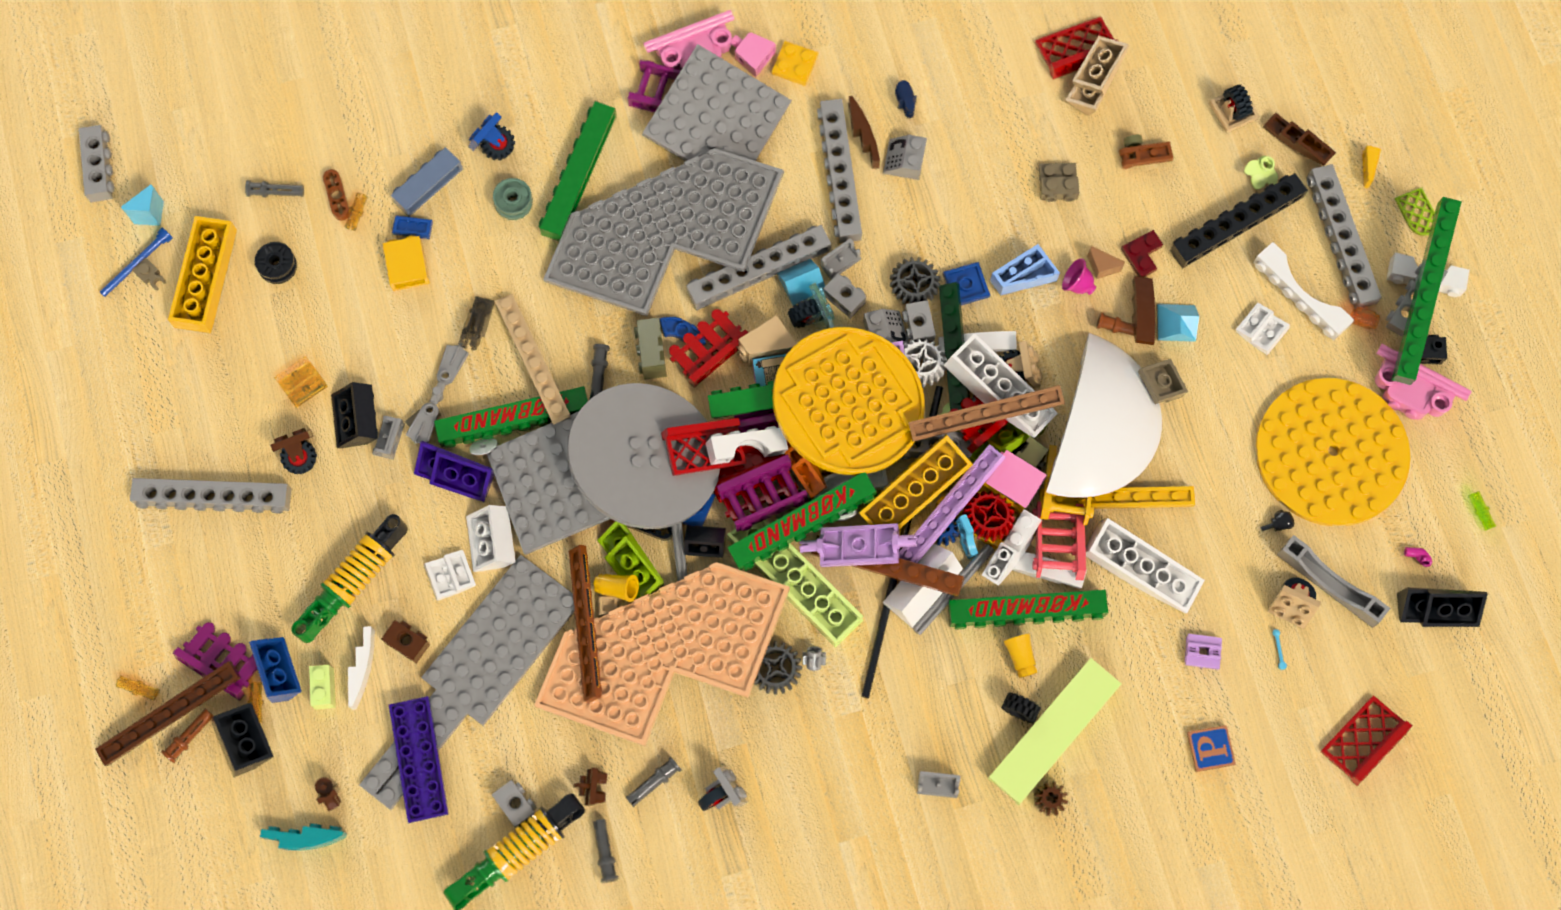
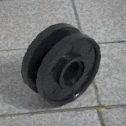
M270 242L263 245L257 251L255 266L260 276L266 282L282 284L289 281L295 275L297 260L292 250L286 244Z

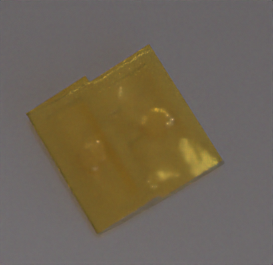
M306 356L274 377L296 408L328 387Z

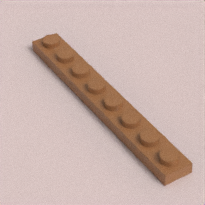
M1059 385L908 422L914 442L1061 406L1065 402L1061 386Z

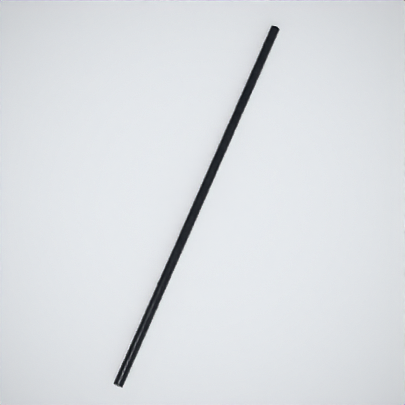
M936 386L929 417L936 416L938 413L943 387ZM912 519L902 526L900 535L909 534ZM890 577L885 599L896 587L897 579ZM884 604L861 695L863 698H869L890 613V609Z

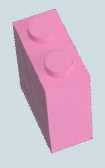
M1006 450L1005 453L1001 451V454L1006 458L992 473L986 483L1027 508L1047 477V474L1010 451Z

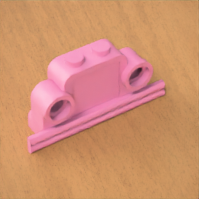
M728 10L643 44L647 53L656 51L663 66L682 70L697 44L722 58V53L730 50L732 35L726 28L725 23L733 21L734 16L731 10Z
M1384 344L1380 345L1376 354L1383 357L1384 360L1375 377V383L1379 388L1385 390L1382 398L1393 410L1405 413V416L1410 419H1422L1427 413L1433 417H1440L1451 409L1455 396L1465 401L1469 398L1471 390L1422 364L1419 366L1416 381L1411 385L1393 381L1392 376L1399 352Z

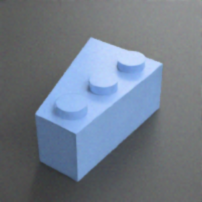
M1039 244L994 271L990 282L1000 295H1005L1056 282L1060 272Z

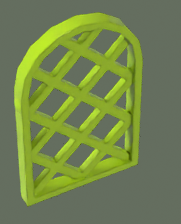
M1419 188L1395 197V201L1409 228L1417 235H1429L1430 232L1426 233V231L1431 229L1428 226L1430 222H1433L1431 218L1432 215L1434 217L1435 211L1423 189ZM1409 197L1416 199L1414 204L1408 202ZM1418 200L1425 202L1423 207L1417 205ZM1407 204L1413 206L1412 211L1405 210ZM1415 208L1422 210L1420 215L1414 213ZM1424 211L1430 213L1429 218L1422 216ZM1412 215L1419 218L1417 223L1411 221ZM1421 219L1427 221L1426 226L1419 224ZM1418 226L1424 228V232L1417 231Z

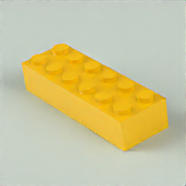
M199 216L194 217L168 321L174 328L205 333L212 332L237 229L232 221Z
M944 434L874 496L875 499L865 504L858 512L869 525L898 523L900 529L973 464L955 443Z

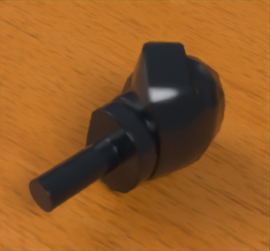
M1279 510L1274 514L1275 518L1271 519V524L1260 528L1261 531L1274 528L1275 532L1292 529L1295 524L1294 518L1290 512Z

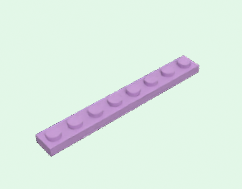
M989 444L915 532L918 541H916L918 546L903 547L899 552V558L918 563L1006 457Z

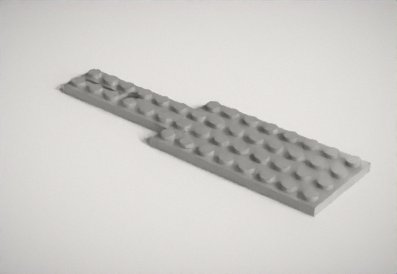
M522 555L517 558L515 563H513L421 677L436 689L429 700L438 751L467 715L471 716L482 726L486 724L575 612L573 593ZM395 741L359 785L390 810L395 807L403 796Z

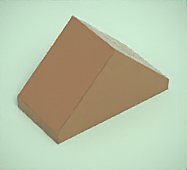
M1091 246L1087 255L1096 279L1121 272L1125 261Z

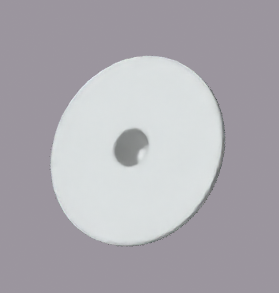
M494 438L480 439L474 442L469 450L473 455H484L493 451L498 443Z

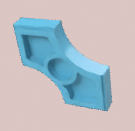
M964 514L956 520V524L960 533L961 546L967 558L970 559L978 554V550L974 542V530L967 515Z

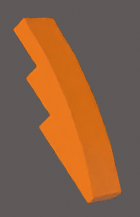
M787 441L788 450L785 452V455L788 454L793 472L813 499L827 488L818 466L803 458Z

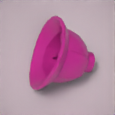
M1083 258L1075 260L1068 268L1062 282L1063 291H1072L1077 294L1087 293L1089 295L1095 291L1094 277L1086 267V261Z

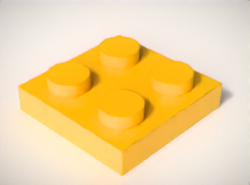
M784 41L773 67L772 75L806 86L818 58V52Z

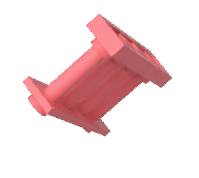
M1037 501L1036 509H1032V514L1038 518L1041 517V501ZM1076 504V506L1084 507V504ZM1050 512L1048 519L1070 520L1071 523H1074V527L1071 529L1042 527L1041 521L1035 531L1036 558H1033V570H1036V578H1040L1042 568L1072 570V572H1075V580H1084L1086 573L1084 515ZM1042 535L1071 537V539H1074V544L1072 546L1042 544ZM1042 552L1071 553V555L1075 556V560L1072 562L1042 560Z

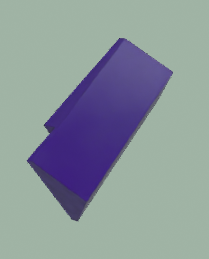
M421 441L414 475L429 479V484L482 502L485 501L495 476L492 468L427 442Z

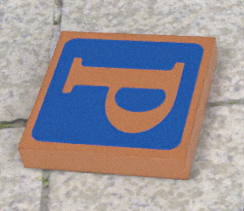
M1227 725L1187 732L1196 772L1236 765Z

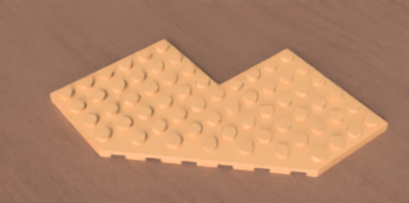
M716 562L709 565L708 568L685 576L684 579L678 582H672L650 595H644L624 607L616 608L608 612L607 615L594 619L602 697L592 702H584L577 629H571L565 632L534 706L646 746L674 672L749 698L790 587Z

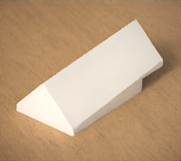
M933 544L918 562V564L957 575L963 569L953 552L936 544ZM900 581L883 601V604L913 628L943 592Z

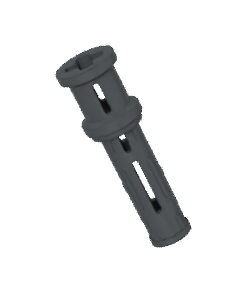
M247 180L245 192L247 197L251 195H261L264 198L268 197V195L303 197L304 185L269 184L267 181H262L261 183ZM278 189H292V191H278Z
M593 345L594 359L591 361L593 375L590 399L603 390L604 372L608 366L607 353L610 350L608 345Z
M671 756L668 758L669 761L663 766L655 769V774L626 796V799L633 807L660 784L669 782L668 779L677 771H682Z
M606 820L593 821L599 852L597 863L602 874L601 883L617 881L619 877L616 875L614 866L616 860L611 854Z

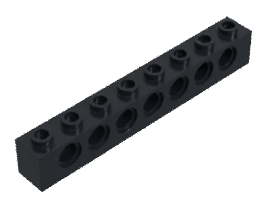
M1296 173L1291 176L1285 175L1279 180V183L1268 185L1260 194L1258 192L1254 193L1249 197L1248 201L1237 203L1231 211L1225 210L1218 216L1219 218L1214 221L1213 219L1208 220L1203 224L1202 228L1191 230L1185 238H1177L1173 242L1170 252L1183 269L1304 198L1308 189ZM1265 199L1270 200L1271 204L1267 203ZM1249 208L1255 209L1256 213L1252 212ZM1234 217L1240 218L1241 221L1235 220ZM1219 226L1225 227L1226 230L1220 229ZM1204 235H1209L1211 239H1206ZM1188 244H1193L1196 248H1191Z

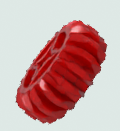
M982 491L981 494L976 493L964 507L962 515H967L974 530L973 535L977 534V540L981 537H984V542L988 541L989 538L992 542L997 538L1001 540L1013 528V522L1015 521L1013 516L1014 510L1010 509L1011 503H1005L1006 497L1003 499L999 498L1000 493H997L996 496L993 495L992 491L988 495L985 491ZM991 512L988 521H986V515H988V513Z

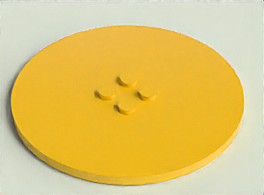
M834 327L808 335L794 345L786 354L774 379L772 391L773 409L776 421L784 437L807 461L833 473L858 475L866 472V474H870L891 466L903 457L914 444L908 422L924 419V392L918 374L911 362L891 342L863 329Z

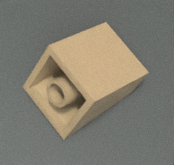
M776 315L738 339V356L743 363L747 362L749 367L753 366L752 359L786 354L797 343Z

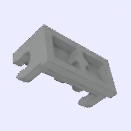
M850 238L821 258L820 267L832 280L838 273H843L861 260L860 250L855 249L854 242Z
M384 416L378 440L372 454L394 460L405 424L400 418Z
M920 771L917 794L957 798L961 775Z

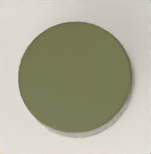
M1131 135L1124 138L1125 147L1140 146L1143 143L1142 135Z

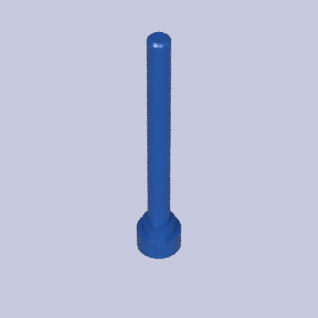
M163 227L157 232V238L100 291L104 297L121 283L145 257L147 258L162 243H169L173 239Z

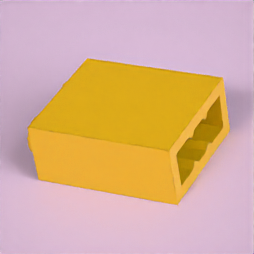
M412 235L406 237V239H392L387 243H382L389 282L393 291L430 284L423 243L420 236Z

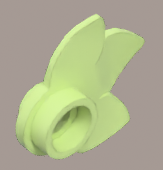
M1262 156L1258 160H1252L1244 168V173L1251 176V184L1255 190L1263 188L1266 183L1269 185L1273 183L1275 185L1278 181V174L1274 170L1275 162L1269 156Z

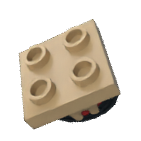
M1298 577L1290 578L1285 581L1280 592L1269 606L1268 613L1304 629L1318 610L1321 602L1316 600V591L1309 582Z

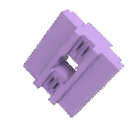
M1188 634L1186 636L1185 665L1219 670L1222 638ZM1199 649H1207V655L1199 654Z

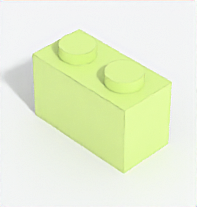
M329 664L309 666L311 707L316 710L336 708L334 668Z

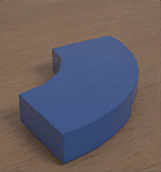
M659 318L664 337H675L684 342L683 336L686 333H692L694 336L700 333L695 325L682 318ZM703 337L699 342L705 345L706 341Z

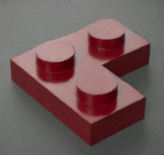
M1152 230L1123 245L1121 250L1138 277H1146L1157 270L1149 254L1162 248L1163 243L1156 232Z

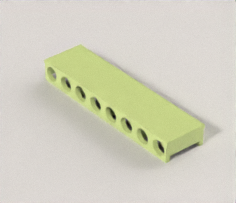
M763 520L752 525L746 531L741 530L737 532L735 528L727 534V539L734 544L770 523L767 520ZM791 544L781 552L778 550L773 552L772 557L765 561L759 560L754 563L755 567L768 580L790 587L786 599L835 648L863 621V615Z
M1090 658L988 779L1012 798L1017 805L1021 804L1120 687L1121 683Z

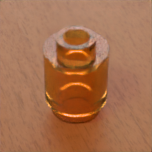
M1360 306L1357 309H1353L1350 315L1354 319L1352 324L1369 330L1371 328L1376 329L1380 320V315L1376 314L1375 311Z

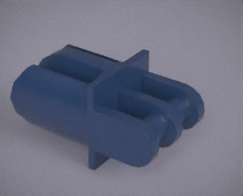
M902 80L896 85L895 90L898 109L903 108L905 116L913 118L917 95H914L910 83Z

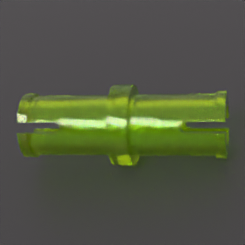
M1478 491L1468 495L1475 508L1474 513L1476 516L1478 515L1484 530L1487 531L1496 527L1489 512L1490 508L1486 506L1481 492Z

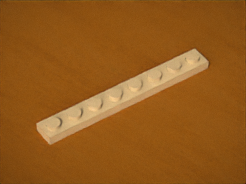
M510 294L496 300V306L552 424L554 425L570 418V413L513 295Z

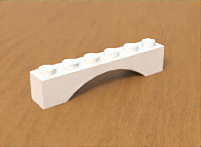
M1274 242L1265 248L1254 260L1253 263L1257 270L1263 272L1273 285H1277L1282 290L1283 295L1290 298L1300 311L1305 312L1309 316L1310 321L1318 325L1323 333L1333 341L1353 323L1354 319L1341 307L1331 306L1314 299L1296 283L1288 266L1287 255Z

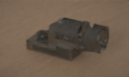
M475 297L473 307L469 309L462 334L460 335L458 342L460 347L466 349L469 340H471L469 344L472 347L471 350H477L481 338L485 337L495 304L494 300Z

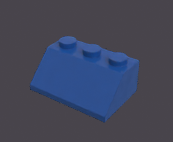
M284 637L249 642L266 696L272 703L289 701L302 692Z

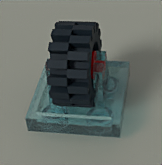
M816 283L809 285L812 296L799 302L798 305H794L787 312L794 328H803L806 325L809 326L820 321H824L827 329L834 327L833 320H835L831 306L827 304L828 302L822 287L818 288Z

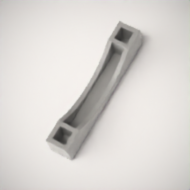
M1295 535L1286 542L1277 554V556L1372 628L1378 625L1390 610V607L1375 596L1362 591L1338 576L1317 557L1308 545Z

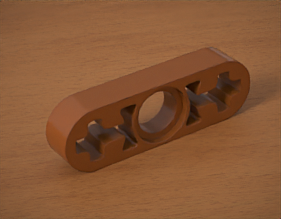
M327 170L323 174V181L332 213L337 220H346L350 216V209L341 177L336 170ZM330 176H334L335 186H332ZM340 191V198L333 199V192ZM337 204H341L343 214H339V208Z

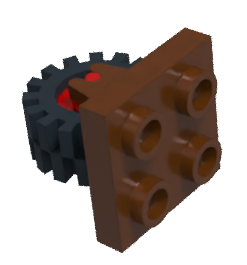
M305 428L292 432V437L288 438L286 434L274 439L275 443L270 445L272 451L282 449L280 461L288 472L304 474L314 467L317 454L312 444L306 441V439L314 437L311 430L306 431Z

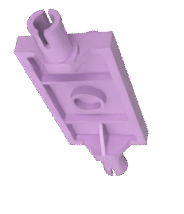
M898 523L823 527L821 535L817 540H801L800 544L802 546L799 547L801 553L818 552L820 554L821 567L899 563L900 547H917L918 543L916 541H918L917 534L899 535Z

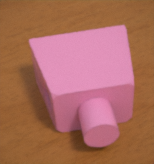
M748 33L744 40L735 35L731 41V45L736 48L735 59L754 77H757L776 53V44L753 33Z

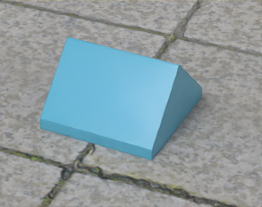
M150 184L121 206V208L134 224L160 226L164 201Z
M812 259L777 273L792 306L823 293L825 284L819 267Z

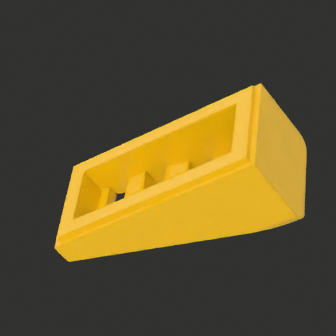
M1367 145L1362 152L1364 188H1368L1374 180L1381 148Z

